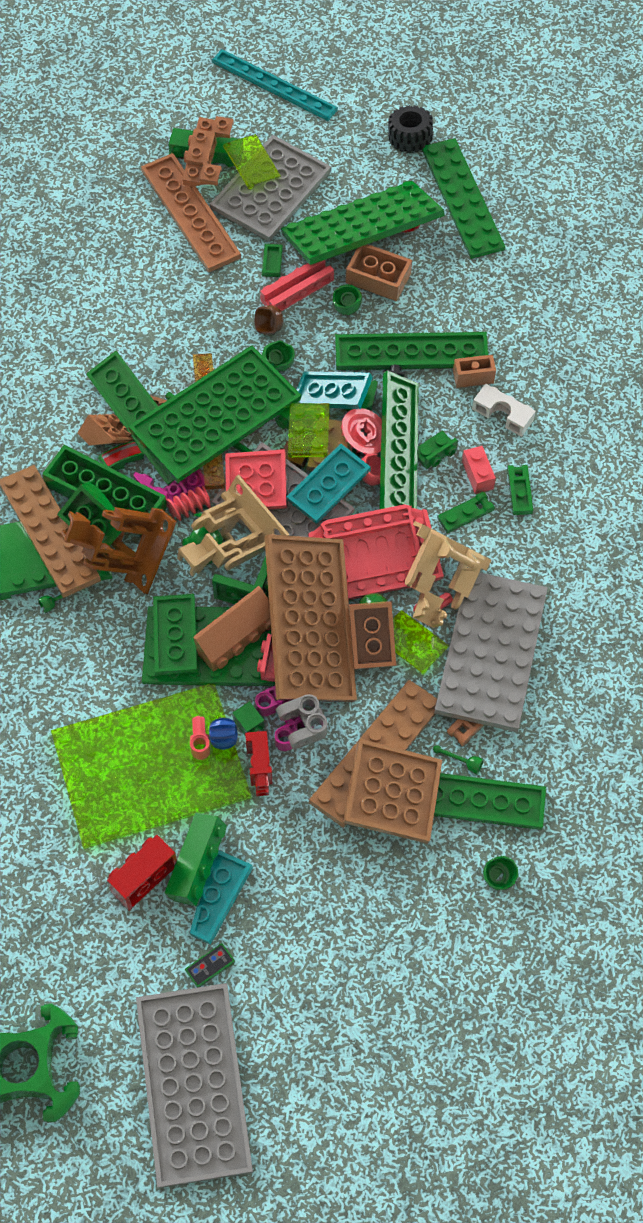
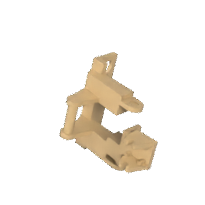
M237 475L229 489L220 495L225 502L203 511L201 517L191 524L193 530H198L204 526L209 533L221 528L222 539L224 538L226 542L219 545L208 533L200 544L196 545L192 542L178 549L177 559L181 561L184 558L189 563L191 576H194L195 573L199 574L211 560L217 568L224 565L226 570H231L265 551L264 537L268 534L275 535L274 529L279 530L281 535L289 536L285 528L240 475ZM237 484H239L243 489L242 495L239 494L237 491ZM241 519L251 530L252 534L236 541L230 532L238 520Z
M415 521L413 525L419 528L416 535L423 538L424 541L405 579V585L411 586V588L420 592L413 618L435 628L442 626L444 623L443 619L447 618L446 611L440 609L444 599L430 593L436 578L433 572L439 559L451 557L460 562L449 584V588L457 591L451 603V608L455 610L460 607L464 597H469L480 570L487 571L491 559Z

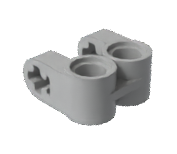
M304 695L281 704L276 708L281 721L290 720L298 716L303 721L305 728L297 730L288 736L293 749L301 748L326 737L328 732L327 719L319 706V700L314 695ZM306 706L314 707L311 711L304 710ZM319 724L322 728L316 730L312 726Z

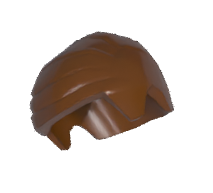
M268 305L256 309L254 324L258 333L272 336L281 330L284 320L283 314L278 307Z

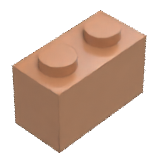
M493 355L455 359L453 375L456 388L494 384L496 367Z

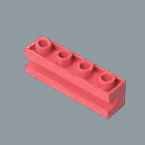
M325 260L312 265L307 263L302 267H298L290 274L280 277L273 284L265 286L260 291L261 302L264 306L274 305L283 311L334 281V269L330 265L326 267Z

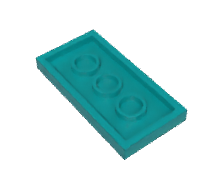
M304 371L296 389L301 394V400L298 402L307 408L361 409L373 377L371 373Z
M340 444L286 496L287 501L317 524L371 471V467L344 445Z

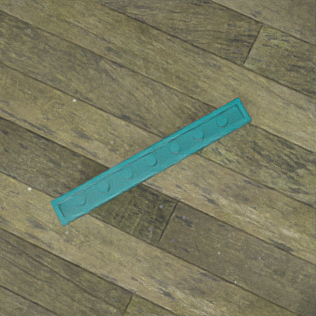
M223 49L212 59L213 64L326 121H329L338 110L337 106Z

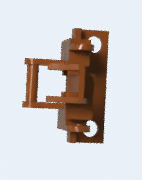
M115 507L114 511L103 510L102 516L111 520L110 524L117 531H122L112 544L115 549H112L106 543H102L105 534L96 525H90L91 522L78 512L74 514L69 511L68 516L71 521L68 531L62 530L61 534L66 543L83 547L82 553L87 557L84 560V565L96 570L127 573L124 581L134 583L144 594H148L176 521L163 509L152 508L150 513ZM167 520L168 529L164 531L163 523ZM125 532L143 534L136 552L122 542ZM143 575H146L147 582L143 586L142 577Z

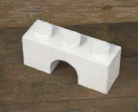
M485 384L474 398L472 410L487 418L495 411L507 413L508 417L505 428L521 437L533 422L536 412L530 406L520 403L514 397L508 396L500 392L496 387H491L488 384Z

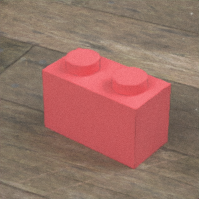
M483 446L464 450L462 464L474 493L478 494L493 490L496 477Z

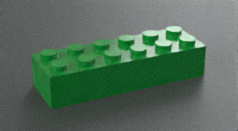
M63 445L42 473L43 480L48 488L69 499L80 485L91 482L107 497L114 509L117 507L150 513L152 508L163 509L164 511L167 509L165 495L66 445Z

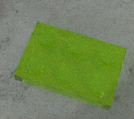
M297 403L290 405L288 457L328 456L329 403Z

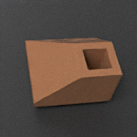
M114 414L88 415L78 431V434L89 446L135 441L131 436V432L127 431V428Z

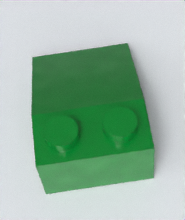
M91 482L80 485L57 514L68 526L71 521L68 516L69 511L74 514L76 512L82 514L91 522L90 525H96L105 534L102 543H106L108 546H111L122 533V531H117L110 524L111 520L102 516L103 510L114 511L115 509L107 497Z

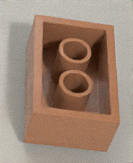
M369 244L356 249L346 268L345 283L398 301L411 275L412 260Z
M392 602L349 604L354 669L396 666Z

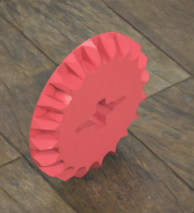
M363 408L352 409L347 412L341 421L342 425L340 427L343 430L342 436L346 438L345 442H349L350 448H355L357 453L363 452L364 455L380 453L382 419L374 412ZM362 429H364V432L367 433L366 436H364V433L361 432Z

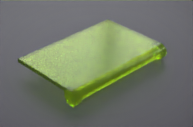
M256 134L227 142L223 145L248 190L252 189L256 184L281 177Z
M400 610L393 617L395 653L424 675L449 645L404 611Z

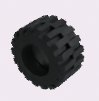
M406 105V107H399V110L396 109L390 114L388 119V138L390 144L394 145L395 149H400L401 152L407 151V153L419 152V150L425 148V145H429L432 142L433 117L428 110H425L423 107L419 108L416 105Z

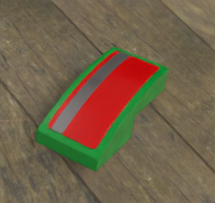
M131 441L105 451L98 456V459L102 464L114 470L124 469L127 462L143 460L144 452L135 441Z

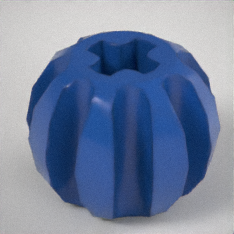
M219 718L210 724L209 737L213 747L225 750L236 745L238 732L233 720Z

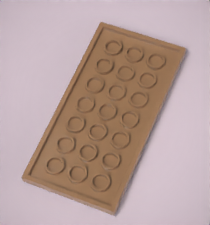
M266 535L264 538L276 701H291L308 694L314 695L319 701H356L343 539Z

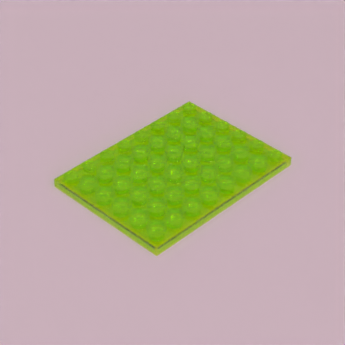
M207 684L51 730L83 849L194 816L195 813H204L251 799V793L235 745L232 748L223 750L213 747L210 742V754L203 760L195 759L191 754L190 736L193 735L192 719L196 716L204 717L206 734L209 735L210 724L216 719L226 718L215 684ZM198 744L195 748L201 750L205 748V745Z

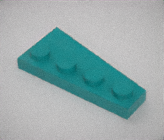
M218 850V855L213 861L210 876L206 880L202 897L196 908L190 929L192 937L211 945L253 869L252 864Z

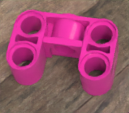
M273 686L256 696L255 709L261 716L266 717L276 713L278 706L289 701H276V688ZM262 702H267L270 704L267 707L260 706ZM299 716L286 720V725L276 730L275 745L278 750L289 751L293 749L289 740L282 742L279 739L281 737H288L291 733L302 727L305 728Z

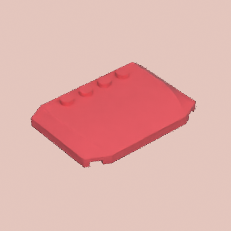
M404 504L329 519L320 524L313 532L311 531L308 537L343 539L348 600L362 598L371 593L382 594L411 588V586L405 585V579L424 541L423 538L416 535L419 528L413 524L416 521L431 528L427 510L411 508L412 506ZM440 559L433 572V575L436 576L434 582L444 578Z

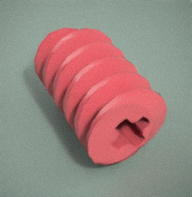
M203 485L202 489L196 487L195 493L191 489L188 490L187 495L181 493L180 499L178 496H174L173 502L169 498L166 499L167 508L172 518L176 517L179 521H182L181 514H184L186 518H189V511L196 514V508L203 512V505H206L208 509L211 508L210 498Z

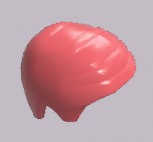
M371 453L366 454L361 459L371 467V471L362 480L370 486H376L380 484L381 457H377L378 454Z

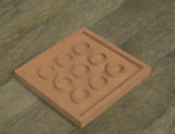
M359 739L343 823L428 844L431 838L442 760Z

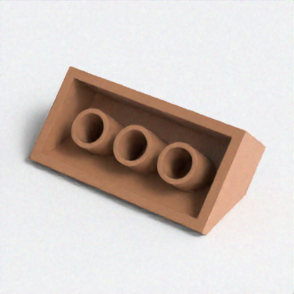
M258 586L193 637L198 656L213 672L218 668H223L234 655L238 656L241 654L248 644L256 642L263 632L271 630L269 599L260 586Z

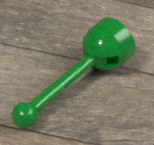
M61 594L54 598L46 595L39 598L38 603L41 608L44 607L45 610L43 611L46 614L54 609L56 601L63 597Z
M439 745L433 747L434 753H442L466 763L470 772L476 775L479 774L484 762L483 758L472 756L466 759L441 749Z

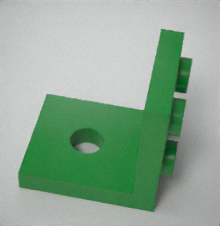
M266 556L254 585L214 574L212 579L214 599L235 605L258 586H260L269 599Z

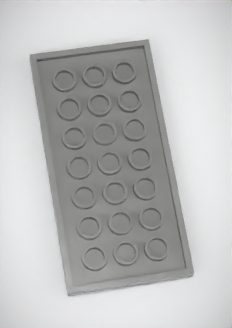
M479 572L469 597L463 598L458 609L434 714L518 733L548 587Z
M227 983L136 997L157 1188L253 1173Z

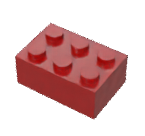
M158 835L148 838L137 853L134 852L127 857L125 864L121 868H115L109 874L107 882L111 893L130 911L173 871L177 862L176 853Z

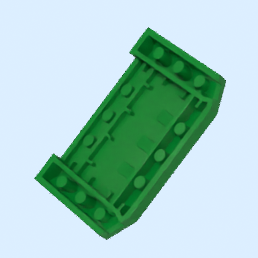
M20 521L0 525V600L11 599V595L57 587ZM97 570L101 581L113 579L111 571Z

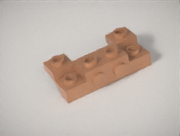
M216 116L215 120L199 117L196 129L194 128L193 135H190L188 139L189 150L185 151L184 154L186 167L182 178L183 185L191 187L207 184L218 186V179L222 168L221 166L211 164L217 143L216 137L230 138L234 119Z

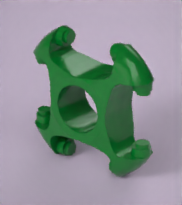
M52 1003L41 1006V1017H44L45 1021L50 1020L46 1026L21 1033L0 1032V1103L21 1097L49 1099L53 1101V1105L46 1106V1110H43V1121L47 1123L57 1122L71 1109L80 1095V1085L77 1081L67 1082V1085L63 1087L64 1092L56 1091L51 1061L55 1039L61 1032L62 1036H65L68 1040L77 1039L78 1025L64 1010ZM19 1048H31L38 1052V1069L30 1079L21 1083H10L3 1078V1062L11 1052Z

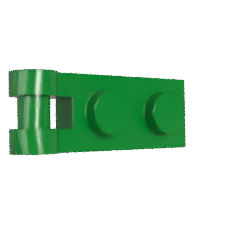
M507 465L512 514H533L528 465H521V467Z
M480 492L476 497L437 515V519L448 534L494 511L495 506L492 502L488 501V496L485 492ZM481 503L483 507L478 509L476 505Z

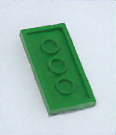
M195 594L154 596L155 675L197 673V650L193 638L196 635Z

